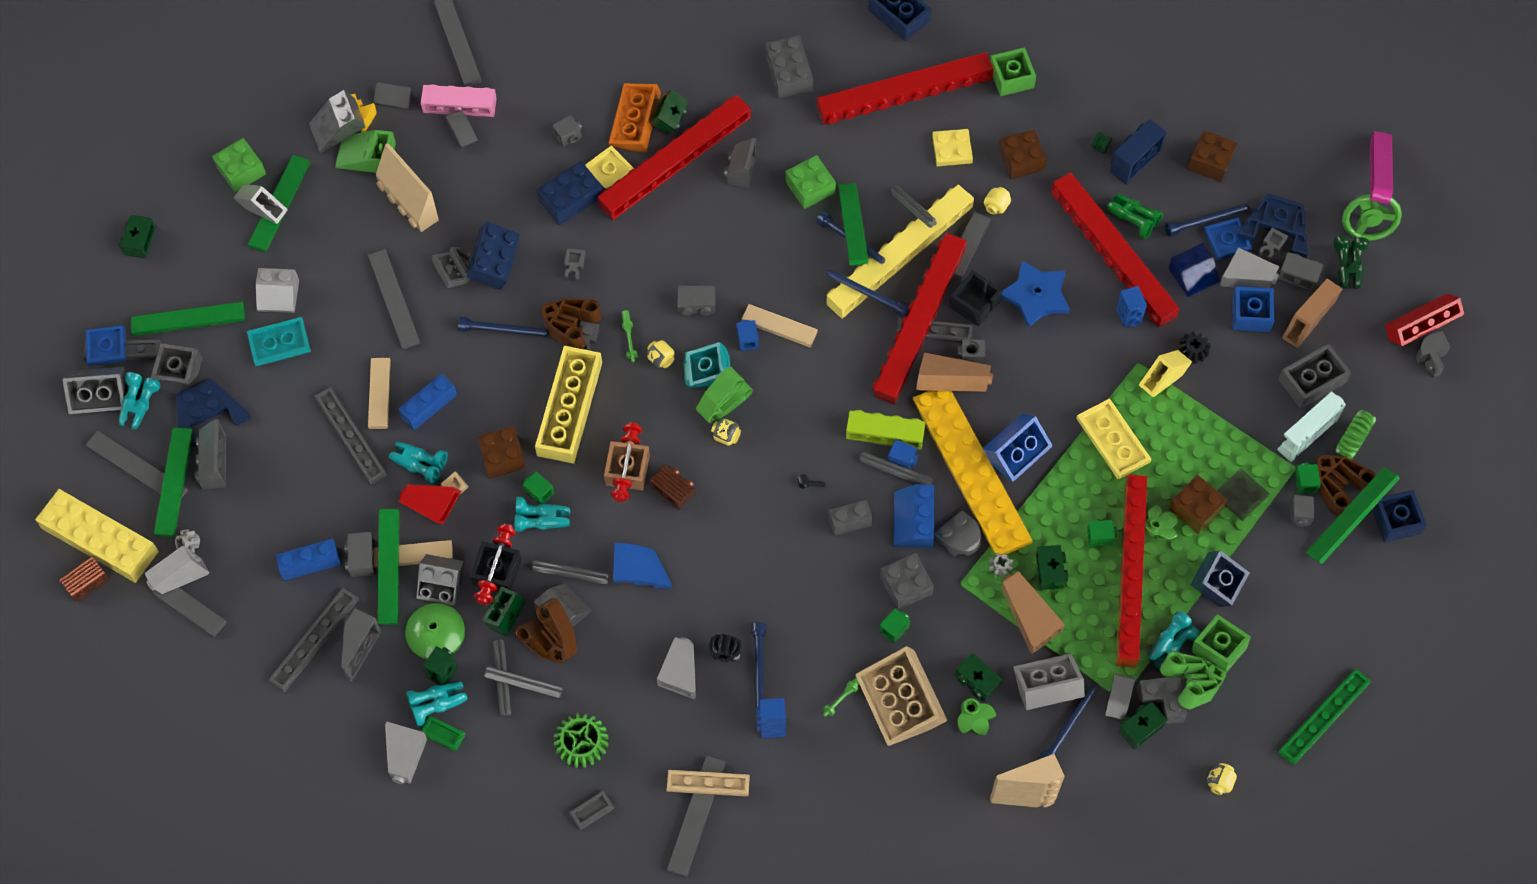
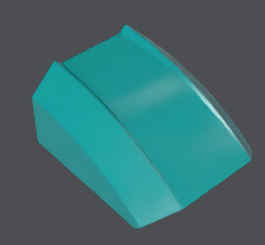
M718 342L686 352L683 361L685 384L688 387L711 386L721 372L730 367V356L726 347Z

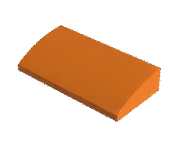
M624 83L609 140L610 146L630 151L647 152L653 128L650 121L661 96L658 84Z

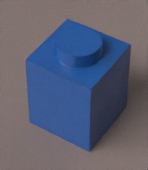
M743 320L736 323L740 351L758 349L759 338L755 320Z
M895 440L888 455V461L908 469L911 466L915 467L919 457L916 455L917 448Z

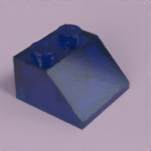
M1204 243L1171 258L1168 269L1187 297L1220 282L1213 256Z

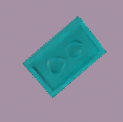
M302 317L247 331L256 367L311 352Z

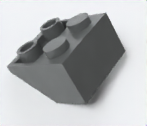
M426 554L419 564L416 599L455 606L463 578L464 561Z

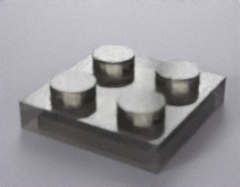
M1241 468L1217 490L1227 499L1225 506L1241 521H1244L1270 495L1268 491Z

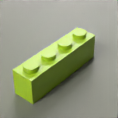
M862 410L850 411L846 439L893 446L895 440L916 447L917 450H922L926 422L917 418L905 419L897 415L891 417L884 416L881 413H865Z

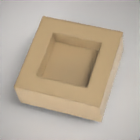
M454 472L441 483L445 487L457 488L462 491L461 493L469 487L457 472Z

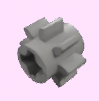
M194 530L180 531L181 535H177L175 539L176 548L179 549L181 546H185L195 553V549L199 548L200 544L199 536Z
M996 553V558H990L989 560L991 564L989 571H993L995 577L1003 576L1005 578L1007 572H1012L1013 568L1010 565H1012L1013 559L1009 560L1006 553L1004 555Z

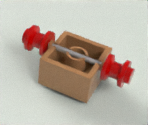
M629 422L623 426V431L626 432V435L621 437V442H610L604 480L605 486L616 487L615 490L611 491L610 496L617 502H625V500L630 498L627 489L644 490L650 452L649 446L639 445L640 439L637 438V435L642 433V428L635 422Z

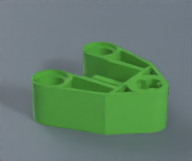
M731 366L727 367L704 393L696 407V411L708 423H713L726 416L752 394L753 389Z
M1170 652L1160 666V672L1167 678L1180 676V679H1187V685L1178 697V702L1186 709H1193L1210 702L1226 678V673L1222 668L1203 658L1178 652Z

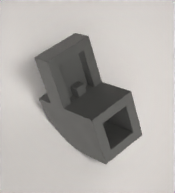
M1443 331L1427 336L1417 351L1416 358L1418 364L1425 362L1426 369L1433 378L1441 375L1445 367L1440 357L1445 356L1450 349Z

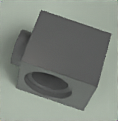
M962 339V345L958 346V358L984 364L985 340ZM967 351H974L975 353L970 354Z

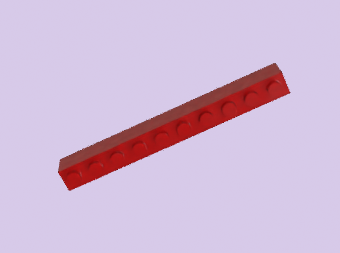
M987 52L818 97L817 109L823 125L834 124L837 121L852 119L858 115H867L873 111L885 110L891 106L903 105L906 102L918 101L924 97L936 96L942 92H950L964 86L969 87L975 83L987 82L992 79L994 68Z
M737 94L732 98H728L719 108L713 109L707 117L701 118L696 125L686 129L677 139L671 140L669 145L659 149L650 159L644 160L639 167L629 171L627 176L617 180L608 190L602 191L598 196L599 207L614 220L751 118V108Z
M1070 172L1054 181L1051 190L1053 198L1061 203L1064 212L1072 217L1073 223L1080 227L1084 237L1091 241L1095 251L1102 255L1106 265L1114 270L1117 279L1125 284L1126 289L1135 286L1139 287L1147 304L1145 311L1150 321L1160 328L1177 318L1180 308L1075 176Z
M946 233L944 239L940 238L937 245L939 250L937 254L932 255L930 260L932 265L924 273L923 285L919 284L917 288L916 300H912L910 303L909 315H905L901 324L903 328L895 336L894 342L896 343L894 348L890 347L887 354L888 361L883 363L880 369L881 376L874 381L872 387L874 389V397L894 405L896 404L964 255L967 240Z
M1130 474L1127 475L1124 490L1116 666L1136 668L1140 652L1147 476Z

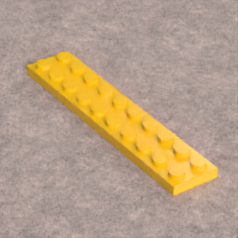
M930 390L913 397V402L920 416L926 422L927 429L995 556L996 553L999 555L1009 554L1032 544L1033 540L982 450L981 444L952 391Z

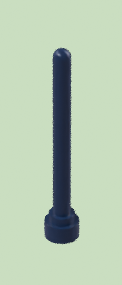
M1243 204L1181 223L1168 222L1165 224V230L1168 237L1178 235L1181 230L1245 212L1249 209V206Z
M823 211L818 215L816 220L818 225L823 228H830L845 238L844 229L833 222L830 214ZM866 245L867 254L880 264L885 263L883 256Z
M827 270L826 272L828 277L892 308L896 315L904 317L909 309V304L904 301L895 302L833 270Z
M460 316L458 321V331L462 332L470 329L537 336H547L549 333L547 329L474 322L468 319V317Z
M762 622L751 624V634L755 638L756 707H760V700H764L763 637L766 633V624Z
M1094 686L1088 688L1085 697L1081 699L1050 748L1042 751L1038 760L1052 754L1056 756V752L1096 693Z

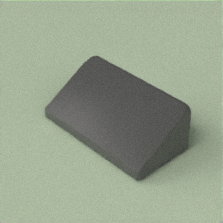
M377 82L373 103L408 110L413 93L410 87Z

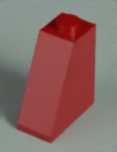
M407 485L401 491L398 502L434 522L444 525L462 491L454 487Z

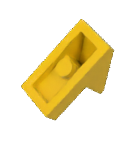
M355 93L351 94L357 102L366 126L361 129V132H366L377 113L375 104L363 106L361 99L357 100Z

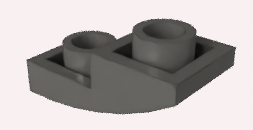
M463 110L446 116L460 148L478 141Z
M1115 673L1105 716L1122 720L1126 718L1135 678Z

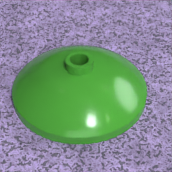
M433 603L419 608L411 615L406 625L405 637L412 652L427 660L436 646L441 649L445 647L454 654L464 640L465 625L462 617L454 608L446 604ZM431 625H437L435 629H430Z

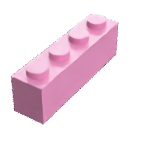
M423 85L421 107L423 113L451 115L463 110L467 116L494 117L497 98L495 89L487 87Z

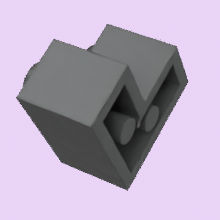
M1180 676L1141 680L1139 682L1137 692L1140 706L1143 704L1147 706L1151 702L1155 706L1160 705L1161 713L1168 719L1166 724L1183 723L1187 716L1186 708L1178 702V697L1183 691Z

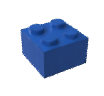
M1236 286L1232 295V330L1270 332L1274 324V288Z

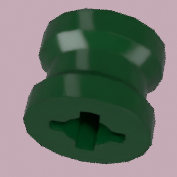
M1099 131L1091 144V148H1097L1101 153L1105 154L1110 146L1112 137H1106Z

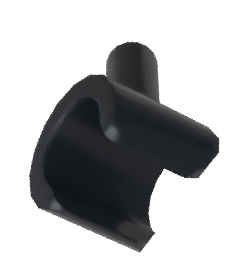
M806 474L798 476L797 482L801 489L809 486L825 487V482L808 480Z

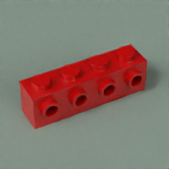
M1446 293L1385 324L1389 341L1404 346L1463 316L1464 311L1461 299Z

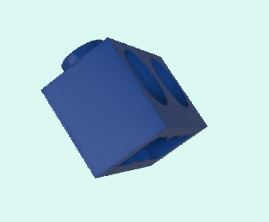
M1138 286L1120 292L1116 310L1124 328L1137 326L1143 320L1147 304Z

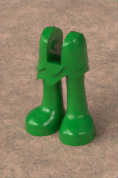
M1115 194L1113 197L1114 201H1110L1107 204V210L1111 214L1138 226L1139 236L1144 240L1149 237L1153 227H1157L1163 217L1162 211L1141 206L1139 201L1121 194ZM1134 212L1144 216L1145 218L1134 214Z

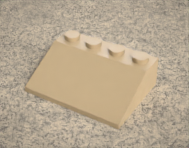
M387 143L376 172L378 180L376 184L382 192L385 190L392 204L396 203L398 205L397 208L400 213L409 218L408 221L413 228L417 227L422 232L439 221L432 192Z
M906 646L855 674L888 746L929 731L947 721L915 650Z
M1055 754L997 775L990 797L991 803L1039 807L1042 805L1043 807H1048L1054 804L1065 777Z

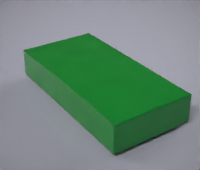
M431 715L421 730L428 739L454 752L457 751L466 735L465 732Z

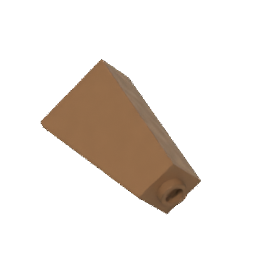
M1326 279L1294 314L1282 339L1298 349L1336 302L1342 288Z
M924 353L916 390L986 392L987 385H991L993 373H990L991 365Z
M1019 571L1014 575L1011 573L1003 579L1001 590L1031 654H1033L1060 634L1065 624Z

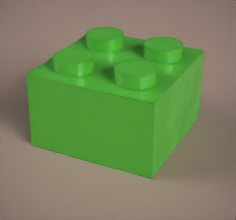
M1025 47L991 55L990 61L994 68L993 79L1000 97L1035 87L1036 74Z
M244 138L212 156L217 169L234 192L239 191L244 184H251L266 175L262 162Z
M817 155L786 171V184L804 209L835 194L836 182Z
M1217 614L1194 641L1191 653L1222 668L1227 673L1247 649L1251 636Z

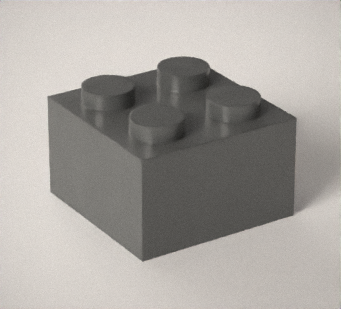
M917 553L881 568L880 578L897 610L933 595L934 585Z

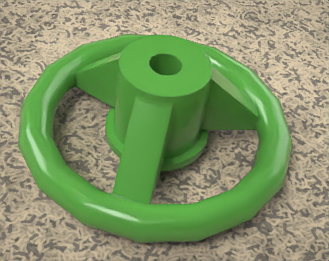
M1370 193L1361 195L1351 201L1343 212L1342 223L1344 230L1353 238L1363 237L1369 241L1385 238L1393 233L1400 224L1402 216L1400 204L1392 197L1390 206L1394 210L1392 212L1379 205L1378 202L1370 201ZM1360 205L1361 215L1354 230L1349 221L1350 214L1355 207ZM1383 220L1392 221L1389 227L1380 232L1363 234L1367 227H1375Z

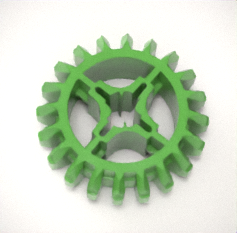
M1358 411L1338 443L1336 453L1341 457H1347L1352 460L1374 426L1376 417L1367 411Z
M578 713L576 714V719L569 716L568 723L562 720L563 727H557L559 733L554 734V738L557 740L554 742V747H557V755L561 754L560 759L562 761L567 759V765H571L574 761L576 768H578L579 763H582L584 768L587 766L586 762L594 765V758L600 761L601 757L599 754L606 753L604 748L608 747V742L605 740L609 739L608 734L605 733L607 731L606 727H601L602 722L600 720L595 722V716L588 719V714L586 713L583 715V718H580ZM583 727L579 731H573L576 728ZM591 730L598 736L596 744L589 738ZM566 737L570 738V741L573 742L572 751H569L565 746ZM583 738L585 739V742L581 741L580 743H578V740H582ZM583 750H589L587 753L580 754Z

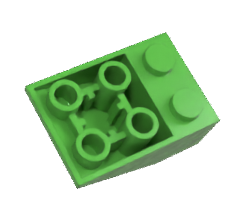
M381 130L366 131L353 134L341 141L335 168L376 173L385 145L389 143L395 150L396 141L393 132Z

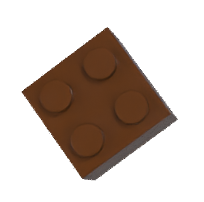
M1035 129L1000 138L999 152L1010 179L1045 171L1047 158Z
M1203 130L1191 156L1188 170L1222 182L1238 142Z
M514 426L477 436L489 479L526 469Z
M1197 474L1172 500L1169 510L1199 534L1224 509L1227 499Z

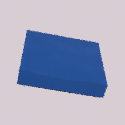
M1239 217L1204 227V233L1216 260L1234 256L1238 248L1247 252L1252 250L1249 240L1237 237L1239 230L1243 227Z
M124 325L86 330V362L88 366L126 361Z

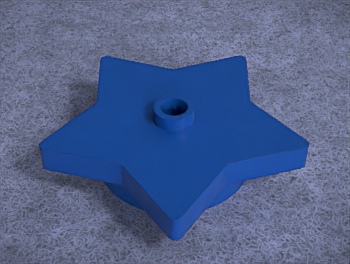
M1022 261L1018 281L1003 290L1002 299L1018 308L1028 327L1049 314H1068L1070 308L1061 293L1065 271L1041 272Z

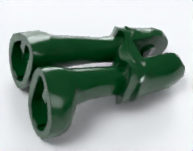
M1346 236L1336 237L1333 240V245L1339 254L1340 269L1338 277L1340 287L1347 289L1349 276H1353V289H1360L1364 271V264H1361V256L1368 249L1369 240L1363 237L1352 240V264L1349 266L1350 238Z

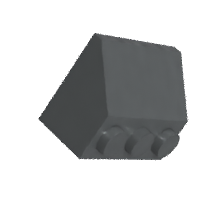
M124 367L67 371L62 378L68 414L121 410L122 400L127 394Z
M215 419L200 428L199 436L196 437V445L199 448V454H196V464L199 465V469L196 471L195 477L196 482L200 484L202 489L226 488V434L219 420Z

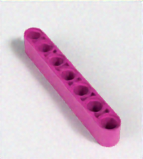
M1373 131L1370 141V201L1390 204L1393 194L1392 134Z

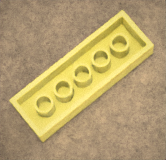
M568 346L563 347L535 445L538 457L575 463L602 366L601 353Z
M58 489L35 519L46 532L84 554L92 556L96 561L134 583L138 581L159 552L153 542Z

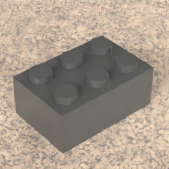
M800 36L765 43V54L778 98L813 91V77Z
M1327 344L1282 369L1278 381L1301 409L1347 383L1351 372L1333 348Z

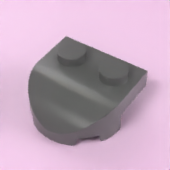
M451 247L449 252L432 256L431 260L447 288L464 285L471 280L466 277L472 257L471 252L466 253L461 251L460 247Z
M964 511L959 512L934 532V538L944 545L948 553L953 556H957V554L969 556L975 553L981 546L982 535L979 525Z

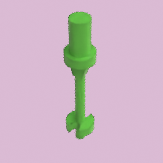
M624 310L621 312L623 319L622 328L627 333L630 351L626 353L628 359H631V362H635L634 357L637 358L638 353L633 350L631 328L633 327V322L630 321L629 311Z
M857 677L846 684L845 692L830 707L828 704L823 707L825 712L822 715L824 717L828 714L833 716L835 714L834 708L847 695L858 690L860 684Z

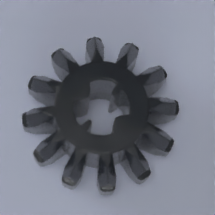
M1193 331L1191 335L1186 333L1180 339L1178 350L1196 364L1198 360L1203 362L1205 357L1209 356L1211 345L1207 343L1208 337L1202 338V333L1196 335Z
M723 633L721 635L715 634L711 637L708 644L709 656L715 660L728 663L729 661L735 662L740 658L742 644L741 640L737 639L736 636Z

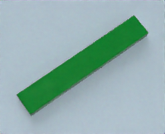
M295 155L292 156L272 195L287 209L310 165V160ZM261 217L248 243L249 248L266 253L283 217L277 224Z
M838 184L849 265L868 264L857 184Z
M243 302L133 316L131 317L132 335L138 336L245 321V306Z
M173 428L154 529L155 536L175 537L193 437L192 429Z
M1383 467L1308 549L1306 554L1322 565L1400 479L1399 476Z
M379 509L378 625H398L399 509Z
M1355 668L1281 747L1278 753L1294 766L1371 683V680Z

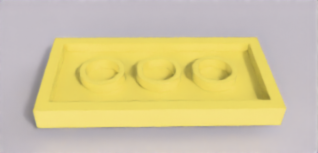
M1110 399L1077 415L1076 419L1117 479L1151 462L1150 456Z

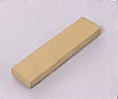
M748 304L741 319L742 321L755 320L756 328L810 348L818 333V329Z
M371 358L369 429H388L390 358Z
M452 540L399 545V566L420 564L426 554L453 559ZM379 547L373 548L375 568H378Z
M668 770L666 790L667 792L749 796L750 775Z

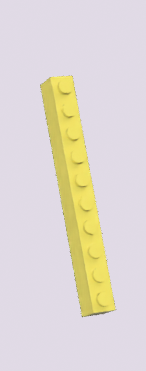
M959 184L955 188H950L942 199H937L932 207L926 210L936 219V225L929 228L919 218L915 222L911 221L902 233L898 232L889 244L885 243L878 253L885 258V263L880 264L869 257L868 264L858 266L854 273L847 278L873 291L877 290L973 208L974 198ZM840 283L836 289L832 288L828 292L827 306L843 319L868 296Z

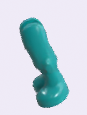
M126 373L125 382L128 385V392L122 400L119 415L120 426L125 425L128 414L131 413L135 415L131 429L137 430L146 411L149 409L151 395L159 391L161 383L158 380L146 378L140 398L136 400V395L141 387L143 378L136 373Z
M396 442L394 445L395 449L401 452L402 455L396 452L389 454L390 460L406 468L409 472L423 475L425 481L430 484L438 480L440 476L439 470L442 471L448 457V453L444 450H438L435 455H432L422 448L403 442ZM420 462H425V463H428V464H430V465H432V466L428 467V466L422 465Z
M517 496L515 531L522 532L527 528L546 530L569 527L570 520L568 518L555 516H568L571 510L569 507L562 505H528L524 497ZM535 515H536V516H539L538 518H527V517H524V516H535Z
M1177 611L1174 614L1169 627L1160 634L1147 654L1150 660H1155L1154 665L1157 669H1160V666L1170 652L1179 653L1181 646L1187 640L1195 641L1201 634L1196 627L1190 625L1192 620L1182 611Z
M459 681L439 686L434 685L427 691L422 692L407 691L406 696L417 727L424 725L426 716L429 714L444 712L468 700L466 693L450 696V694L463 689V683ZM434 700L432 703L420 705L425 701Z

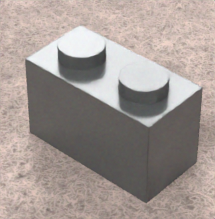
M1288 252L1278 279L1313 292L1323 264Z
M678 286V314L685 316L692 314L709 316L715 314V286Z
M867 500L829 510V521L834 536L872 526V514Z
M372 533L348 534V541L344 543L345 552H348V559H345V570L349 571L351 577L375 575L374 537Z

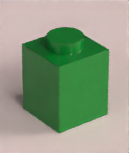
M1302 463L1298 465L1294 472L1297 493H1317L1321 486L1317 464Z
M538 472L529 475L524 480V492L538 504H544L554 494L553 485Z
M1113 520L1090 521L1088 523L1089 547L1113 545L1115 538L1118 536L1117 527H1113Z
M895 608L880 624L879 632L895 644L909 628V616Z

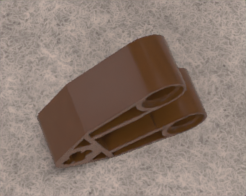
M565 298L546 303L541 307L543 322L551 337L564 346L578 349L585 347V340L582 329L577 327V321L596 324L602 318L599 303L594 299Z
M1322 455L1316 462L1321 483L1318 493L1330 512L1338 517L1351 503L1350 497L1343 489L1350 483L1359 491H1362L1369 484L1363 481V478L1371 482L1376 476L1373 470L1347 457ZM1336 503H1341L1344 507H1340Z
M555 598L549 599L536 609V615L545 628L537 620L530 619L515 630L517 639L541 658L556 663H563L577 652L574 629L560 601Z

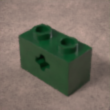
M669 90L663 94L650 123L665 134L676 131L681 124L679 122L681 117L687 111L686 106L689 101L674 90Z
M130 215L129 221L125 223L124 236L119 241V246L124 255L146 259L156 229L152 218Z
M1061 545L1037 546L1036 562L1040 590L1064 589L1065 582H1068V571L1064 570L1063 563H1066L1065 551L1062 552Z
M501 586L482 621L490 630L507 636L526 602L517 592Z
M436 646L423 664L428 679L438 685L448 684L458 670L453 652L445 647L441 649Z
M974 653L956 669L955 676L957 681L961 685L969 687L971 693L977 699L981 698L984 702L1001 686L1002 678Z
M1152 702L1147 706L1145 704L1141 705L1135 711L1136 714L1133 717L1127 716L1120 723L1119 733L1134 750L1165 727L1168 721ZM1143 722L1146 724L1145 726H1144V725H1141V726L1138 725V723L1142 724Z

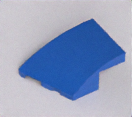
M614 543L613 582H633L634 585L672 588V583L655 550L634 544Z

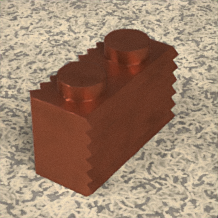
M664 465L650 479L651 487L680 510L695 494L694 484L686 478L684 480L680 477V473L676 468Z
M91 556L61 577L59 581L74 601L78 602L87 598L89 593L95 590V588L98 589L104 586L109 578Z

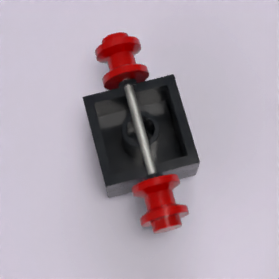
M509 524L497 526L496 531L499 535L493 538L492 542L494 544L481 542L470 574L472 585L480 587V591L475 592L473 596L479 604L487 605L492 603L493 597L490 596L491 592L499 591L501 586L512 590L522 558L519 550L511 548L512 543L509 539L515 536L516 531Z

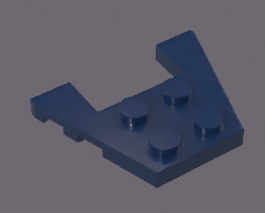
M1268 193L1239 230L1237 237L1253 241L1258 226L1269 230L1274 228L1285 235L1294 237L1290 253L1307 258L1309 251L1306 244L1307 235L1305 234L1303 204Z
M211 378L176 395L179 428L192 429V427L227 410L236 426L252 419L249 412ZM194 432L191 447L196 445V436Z

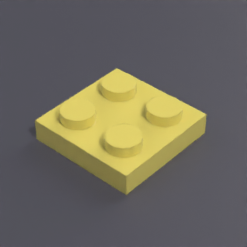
M968 129L936 131L932 133L936 166L973 163Z
M612 146L585 164L600 182L603 190H608L617 180L624 178L629 171L634 169Z

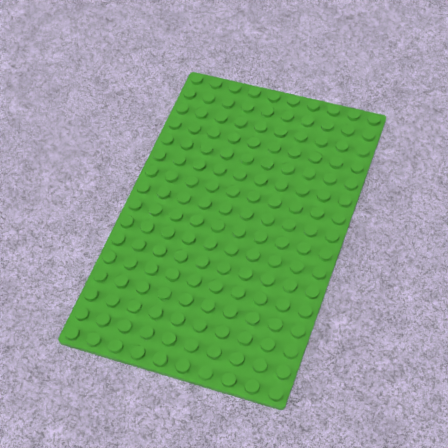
M1140 363L1134 366L1109 399L1151 458L1150 463L1129 473L1130 475L1147 476L1145 521L1148 519L1147 512L1155 505H1159L1163 513L1171 512L1169 507L1172 500L1197 474L1227 499L1224 509L1199 534L1179 518L1177 524L1173 527L1177 533V537L1167 540L1159 535L1152 537L1145 532L1140 652L1136 668L1116 666L1124 490L1127 475L1120 479L1116 478L1084 430L1017 511L1033 540L1032 544L1007 554L1009 560L1013 559V563L1010 565L1013 568L1011 573L1014 575L1019 571L1065 624L1063 631L1044 646L1058 656L1072 654L1080 672L1108 692L1111 691L1115 673L1135 678L1134 683L1152 661L1147 656L1149 650L1160 634L1169 627L1174 614L1177 611L1187 614L1202 595L1190 584L1207 553L1220 550L1230 557L1296 470L1295 466L1172 384L1155 397H1152L1139 386L1149 371L1148 368ZM1113 520V527H1117L1118 533L1113 545L1089 547L1088 523L1090 521ZM1061 545L1062 552L1065 551L1066 563H1063L1064 570L1068 571V582H1065L1064 589L1040 590L1036 562L1037 546ZM989 546L963 578L961 586L1018 627L1001 590L1004 577H995V573L989 571L991 566L989 563L990 558H996L991 546Z

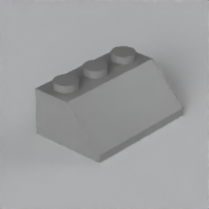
M1072 654L1014 666L1020 697L1026 710L1085 697L1084 678Z

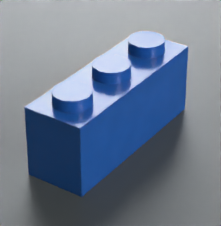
M441 373L398 409L401 419L415 431L457 396L455 386Z
M334 539L276 554L279 572L284 581L341 565Z
M785 699L760 700V707H756L757 732H761L762 738L786 737Z

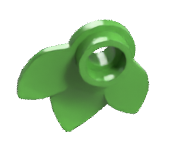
M1159 505L1150 508L1147 512L1148 519L1145 521V532L1149 536L1159 535L1167 540L1176 538L1177 533L1173 527L1178 522V516L1172 512L1163 513Z
M973 698L966 699L961 705L962 713L958 717V727L963 734L972 729L977 734L986 735L989 729L988 719L996 717V712L989 704H980L978 700ZM972 706L975 710L970 712L967 708Z

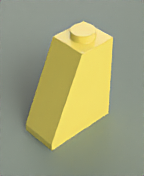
M1179 350L1159 355L1139 386L1152 397H1155L1182 377L1192 361Z

